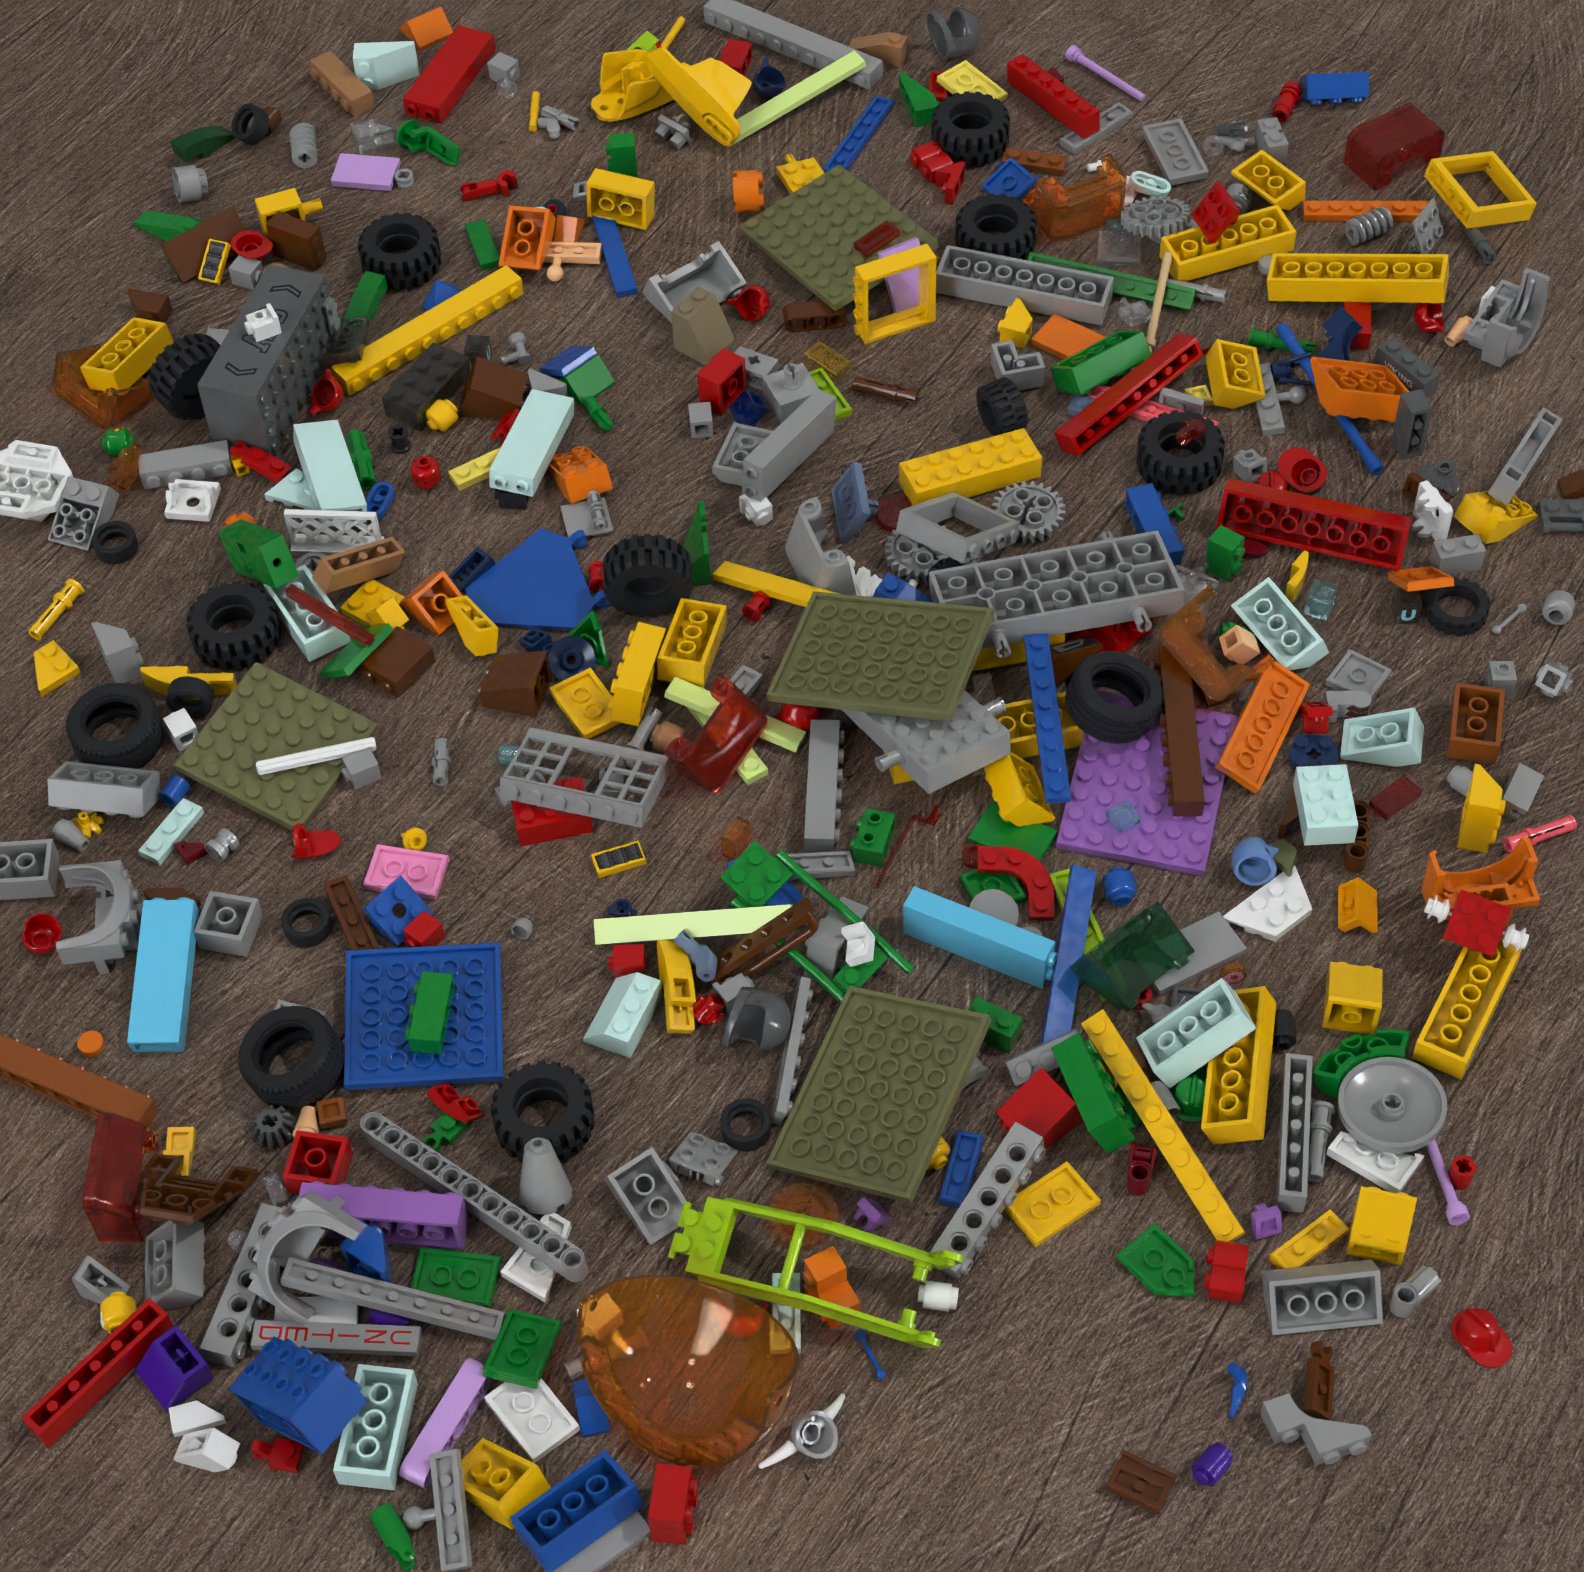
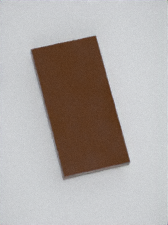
M234 206L160 246L178 279L183 283L199 274L209 239L227 242L231 245L232 237L241 231H245L246 228ZM231 247L227 258L237 254Z

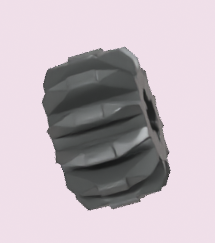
M271 1104L268 1110L261 1107V1113L253 1114V1121L249 1123L252 1140L257 1142L262 1149L268 1145L269 1149L273 1151L275 1145L278 1144L283 1148V1141H291V1133H293L295 1128L292 1114L286 1112L283 1106L276 1109Z

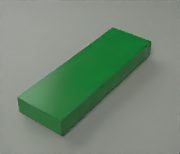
M485 219L464 224L480 269L485 270L497 267L500 257Z

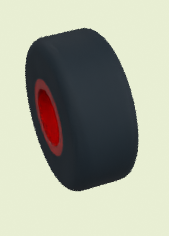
M558 199L549 200L543 206L551 210L556 221L557 215L566 216V207Z

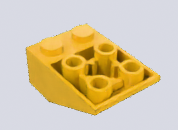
M1488 491L1466 494L1453 515L1473 534H1479L1481 541L1485 544L1499 542L1538 516L1532 510V507L1518 499L1516 494L1509 504L1506 505L1494 499L1493 496L1488 494Z
M1361 1186L1350 1225L1346 1254L1401 1265L1407 1247L1417 1197L1409 1196L1403 1192L1392 1193L1382 1191L1380 1188L1373 1186Z

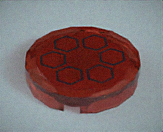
M893 494L879 501V506L876 507L878 509L876 518L879 526L889 532L896 530L900 510L913 506L907 495Z

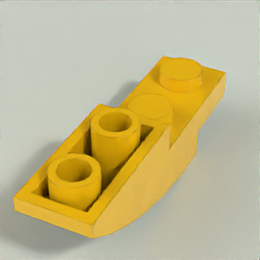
M151 666L140 668L145 686L167 696L170 683L176 678L185 676L206 681L213 688L214 696L230 695L237 686L234 673L190 674L188 666ZM181 695L190 700H200L192 695Z
M657 940L659 979L661 980V987L664 989L667 1033L692 1034L695 1031L693 1005L696 1003L689 957L673 940Z

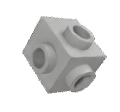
M1558 661L1555 664L1546 663L1545 666L1539 669L1535 685L1541 688V693L1549 697L1562 696L1563 693L1567 694L1574 682L1571 678L1574 674L1568 672V666ZM1555 675L1561 677L1557 684L1553 680Z

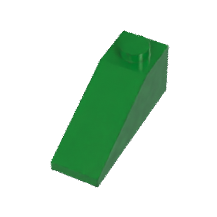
M900 72L899 91L915 127L931 124L932 113L940 101H937L934 94L905 73Z

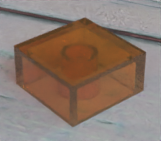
M737 816L721 837L722 854L724 857L734 860L744 852L752 840L750 821Z

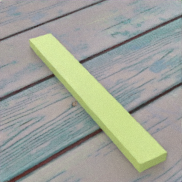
M854 50L738 118L737 121L740 124L741 134L734 144L866 67V61Z
M792 904L594 919L595 945L675 939L684 929L692 938L749 934L792 907Z

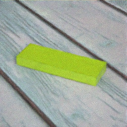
M821 367L809 372L821 391L837 397L835 421L852 415V408L824 369Z

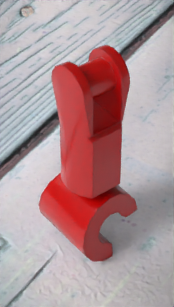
M504 170L498 175L497 182L495 179L474 183H464L460 186V190L462 192V199L464 201H471L479 197L498 194V190L502 195L510 196L508 187L518 189L515 173L511 170Z

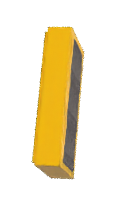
M209 239L198 276L200 281L220 285L231 247L229 243Z
M639 840L591 854L598 878L646 865V859Z

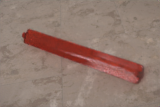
M290 584L285 588L288 598L367 647H370L375 642L374 634L296 585Z

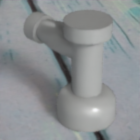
M521 332L510 335L508 342L517 351L507 356H502L503 365L517 360L521 365L528 364L531 361V356L524 347L526 344L525 335Z

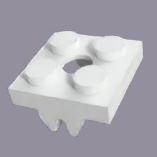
M175 479L174 483H169V490H166L167 505L164 511L166 518L210 522L221 490L219 482ZM193 498L200 500V503L195 507L187 505V502Z
M1428 480L1419 483L1413 515L1417 520L1412 525V530H1420L1417 535L1419 538L1432 536L1435 541L1445 540L1448 536L1453 509L1441 497L1437 488L1433 487ZM1437 509L1439 512V517L1436 516Z

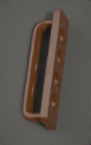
M805 897L716 956L718 959L715 978L710 982L712 984L718 980L724 982L727 978L735 977L740 973L744 977H751L812 937L817 932L819 923L813 915L811 901ZM805 922L808 923L807 928L735 975L728 974Z

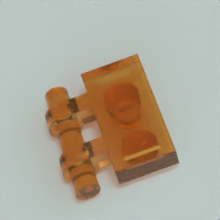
M132 442L127 448L121 450L118 458H113L112 463L109 465L110 478L107 480V486L115 491L119 489L125 490L136 480L140 445Z

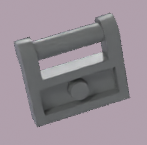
M1539 500L1538 509L1542 533L1563 531L1581 532V534H1584V500Z

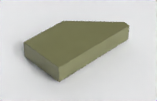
M1284 838L1269 844L1279 849L1273 857L1276 866L1288 877L1292 876V869L1298 858L1297 849Z

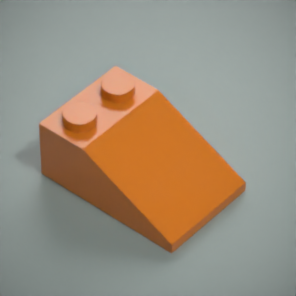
M509 205L499 267L507 265L509 268L541 270L553 238L556 221L550 209Z

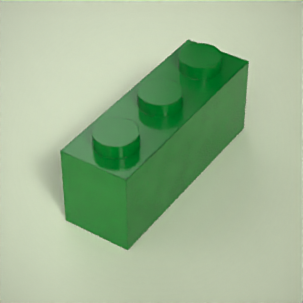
M422 971L420 981L415 982L414 996H417L416 1003H411L410 1019H412L411 1026L407 1025L405 1032V1041H409L411 1052L442 1054L455 988L453 974Z

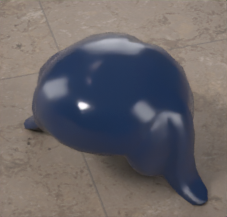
M765 56L763 57L761 68L756 72L752 80V87L761 97L774 98L781 94L785 88L786 80L779 70L769 66V60Z

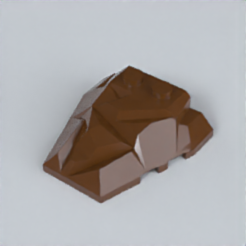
M155 1153L145 1166L140 1215L152 1221L171 1220L174 1224L184 1223L190 1226L209 1213L223 1207L230 1200L248 1189L257 1178L258 1169L232 1165L220 1182L182 1177L181 1157Z

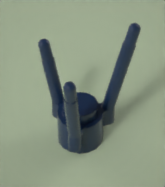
M1308 352L1271 362L1273 380L1278 379L1279 384L1291 383L1314 386L1311 381L1287 378V376L1291 375L1290 367L1300 365L1298 360L1310 357L1312 353Z

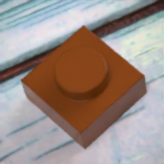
M343 1096L317 1101L321 1129L348 1124Z

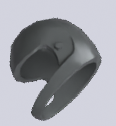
M954 7L949 14L948 20L945 21L937 10L932 9L928 12L926 18L929 35L938 54L943 59H956L966 56L977 47L981 35V27L975 13L962 7Z
M741 987L725 1028L722 1046L730 1049L736 1041L740 1040L754 1042L757 1051H765L780 1046L787 1038L791 1028V1012L786 1001L769 990L757 987Z

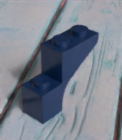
M1341 306L1322 324L1327 330L1325 336L1331 342L1316 357L1351 361L1349 354L1350 345L1362 327Z

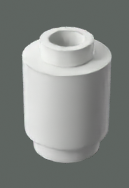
M926 1280L925 1286H919L917 1302H923L922 1308L946 1312H949V1309L956 1310L959 1288L952 1287V1284Z

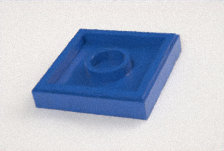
M1010 157L981 187L988 194H1006L1008 197H1017L1018 201H1021L1039 182L1015 159Z
M570 346L539 367V369L545 375L565 377L592 359L597 353L594 347Z

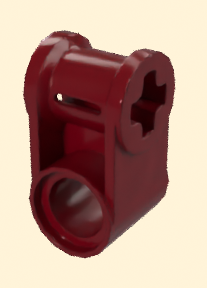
M1131 1141L1126 1188L1131 1194L1141 1196L1149 1191L1152 1172L1155 1168L1157 1145L1147 1147L1136 1145L1135 1142Z

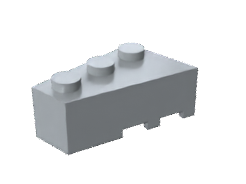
M845 897L839 899L867 924L869 907ZM830 906L827 916L820 919L817 932L806 940L805 946L808 947L806 959L832 980L836 968L842 969L845 964L842 958L846 953L847 940L841 934V928L852 924ZM804 970V976H803V977L809 978V979H811V980L817 982L813 977H811V976Z

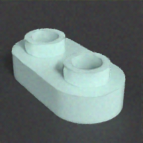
M1143 171L1133 172L1129 179V185L1134 191L1157 198L1159 196H1162V199L1166 198L1171 190V185L1166 179Z

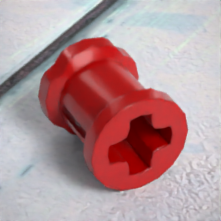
M593 562L588 566V573L591 575L589 588L594 592H599L603 590V562Z
M756 591L749 604H745L742 607V613L750 621L758 622L761 619L762 612L772 605L770 597L761 591Z

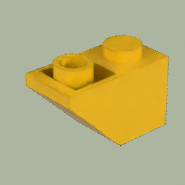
M1016 298L1012 306H1008L1004 320H1000L997 332H1000L999 342L1013 340L1014 346L1024 349L1032 335V317L1021 299Z

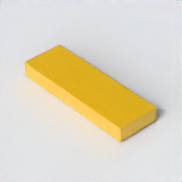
M1330 1209L1271 1253L1269 1260L1278 1269L1304 1267L1345 1236L1349 1231V1227Z

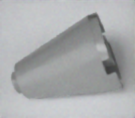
M539 1137L530 1140L524 1147L518 1192L521 1206L524 1205L527 1207L528 1212L534 1214L554 1213L557 1211V1207L562 1204L566 1206L572 1198V1186L551 1142Z

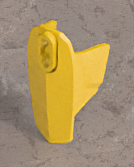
M665 47L654 49L648 53L646 60L649 70L672 98L713 139L723 146H732L741 134L740 124L734 117V112L743 101L752 82L728 65L713 58L684 67Z
M632 49L603 54L600 71L601 92L592 98L591 109L596 113L599 120L612 122L627 119L674 100L649 70L646 60L647 50ZM684 62L681 63L684 67H689V66H691V65H689V64H687V63H684Z

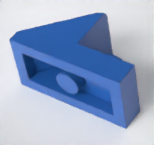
M600 1376L573 1381L582 1437L585 1438L610 1432Z

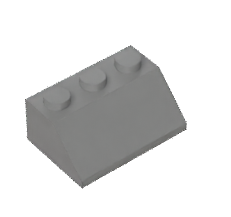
M168 1220L146 1237L144 1302L150 1298L163 1310L188 1308L203 1297L205 1291L203 1283L205 1267L204 1223L196 1221L188 1226L184 1223L174 1224L171 1220Z

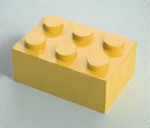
M595 168L587 181V217L597 216L612 219L617 224L647 230L654 217L655 182Z

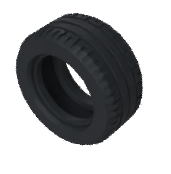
M1102 651L1084 658L1077 666L1065 694L1066 708L1075 724L1091 737L1114 744L1129 743L1146 735L1154 723L1163 702L1162 687L1151 668L1134 656L1116 651ZM1106 687L1116 690L1126 696L1134 707L1123 708L1110 704L1101 698L1093 688Z
M108 683L87 691L71 707L66 719L67 735L73 751L81 763L138 769L155 756L164 738L162 720L151 695L139 687L126 683ZM117 717H131L139 721L133 731L119 739L100 741L92 738L96 728L105 721Z
M288 1006L267 1013L251 1026L240 1046L238 1065L244 1080L260 1100L267 1105L273 1104L276 1108L283 1106L285 1109H293L315 1102L333 1087L343 1068L345 1055L339 1036L320 1012L306 1006ZM300 1040L313 1041L312 1052L302 1065L285 1074H270L269 1069L272 1060L279 1051L289 1044Z

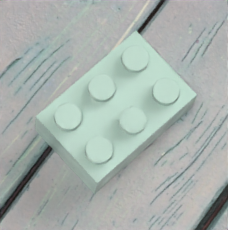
M1347 765L1296 767L1293 787L1304 846L1355 843L1358 821Z

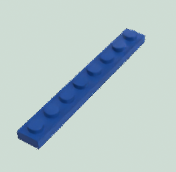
M1048 634L1024 635V648L1045 804L1070 802L1071 795Z

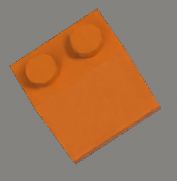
M442 570L432 573L403 598L400 603L414 621L439 636L454 623L446 606V599L463 595L445 571Z

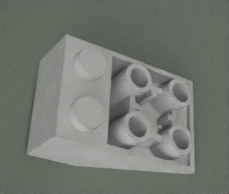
M68 476L48 541L90 551L93 546V533L100 525L107 523L112 517L119 493L109 486Z

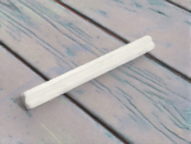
M368 737L260 760L256 762V769L259 775L343 758L370 747L371 751H375L376 742L374 737Z

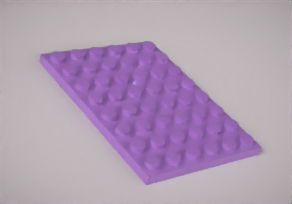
M1095 690L1101 698L1110 704L1123 708L1134 707L1132 702L1124 695ZM1195 708L1205 800L1203 816H1172V806H1167V792H1170V786H1165V772H1168V767L1163 766V752H1166V747L1161 746V732H1164V727L1159 726V713L1148 733L1142 736V738L1129 743H1107L1095 739L1084 732L1083 743L1080 745L1070 785L1071 800L1065 805L1056 848L1204 877L1225 774L1215 768V765L1236 724L1237 715Z

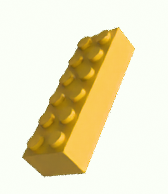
M1277 204L1239 215L1237 223L1229 225L1215 244L1207 240L1199 227L1171 234L1168 237H1161L1159 257L1163 260L1164 253L1171 252L1172 259L1169 272L1174 280L1186 282L1259 261L1261 256L1294 251L1296 230Z
M1022 428L900 462L898 482L912 506L951 492L969 498L1004 488L1005 486H1011L1014 482L1018 484L1022 483V481L1041 477L1042 456L1026 430Z
M1500 938L1493 957L1463 947L1421 1031L1412 1059L1462 1080L1519 962L1522 952L1521 948H1519L1518 952H1515V946L1511 944L1504 948L1503 938Z
M1265 986L1234 990L1251 1017L1256 1029L1208 1062L1201 1129L1213 1145L1264 1139L1276 1014V1001Z

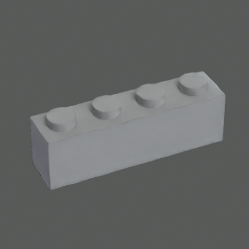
M227 440L138 455L139 475L144 490L168 486L169 483H174L175 479L197 481L232 475L233 467Z

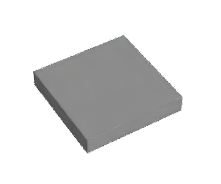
M1349 649L1326 679L1325 685L1336 691H1365L1373 700L1391 676L1392 670Z

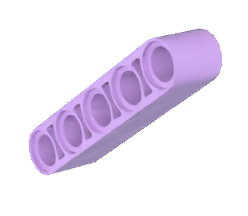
M468 1358L463 1363L400 1467V1477L424 1489L430 1486L432 1476L429 1454L451 1450L494 1380L483 1376L485 1364L472 1358Z

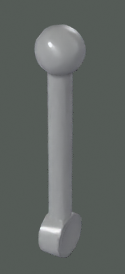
M1519 604L1514 613L1499 625L1493 626L1492 632L1499 634L1502 628L1517 615L1524 614L1527 606Z

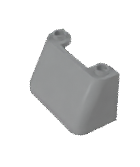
M719 241L710 245L711 252L699 254L698 258L668 275L662 274L659 276L656 274L648 279L643 289L644 296L671 323V311L698 286L714 294L719 304L731 297L732 299L737 297L746 286L747 282Z
M814 497L806 500L799 506L785 544L787 557L798 581L839 594L857 595L850 565L843 551L839 549L822 551V541L824 539L828 540L829 535L825 528L822 507L818 498Z

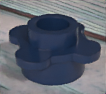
M618 899L607 909L608 914L614 918L637 916V910L632 909L628 899Z

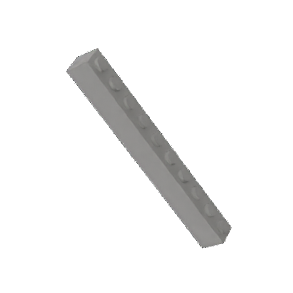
M709 0L703 6L705 23L820 70L855 50L866 61V67L844 80L870 90L883 77V60L737 1Z

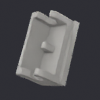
M1519 763L1510 775L1502 792L1501 799L1506 800L1503 814L1515 820H1519L1520 815L1518 813L1526 815L1544 775Z

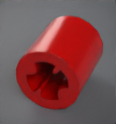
M1460 1155L1453 1159L1448 1173L1453 1188L1464 1190L1471 1185L1476 1171V1163L1470 1157Z

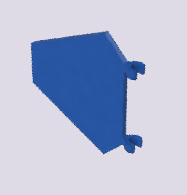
M540 528L465 588L467 596L496 626L573 630L595 607L607 608L611 606L604 595V590H600L593 597L591 596L572 547L585 548L588 546L583 530L574 532L568 538Z

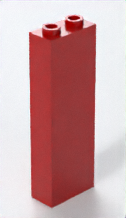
M458 25L404 96L405 113L442 124L495 52L494 34Z

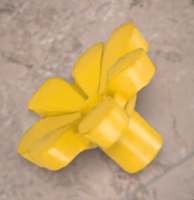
M80 811L78 818H73L71 821L88 839L91 837V832L94 834L101 833L102 829L99 825L104 822V819L101 816H96V811L91 813Z

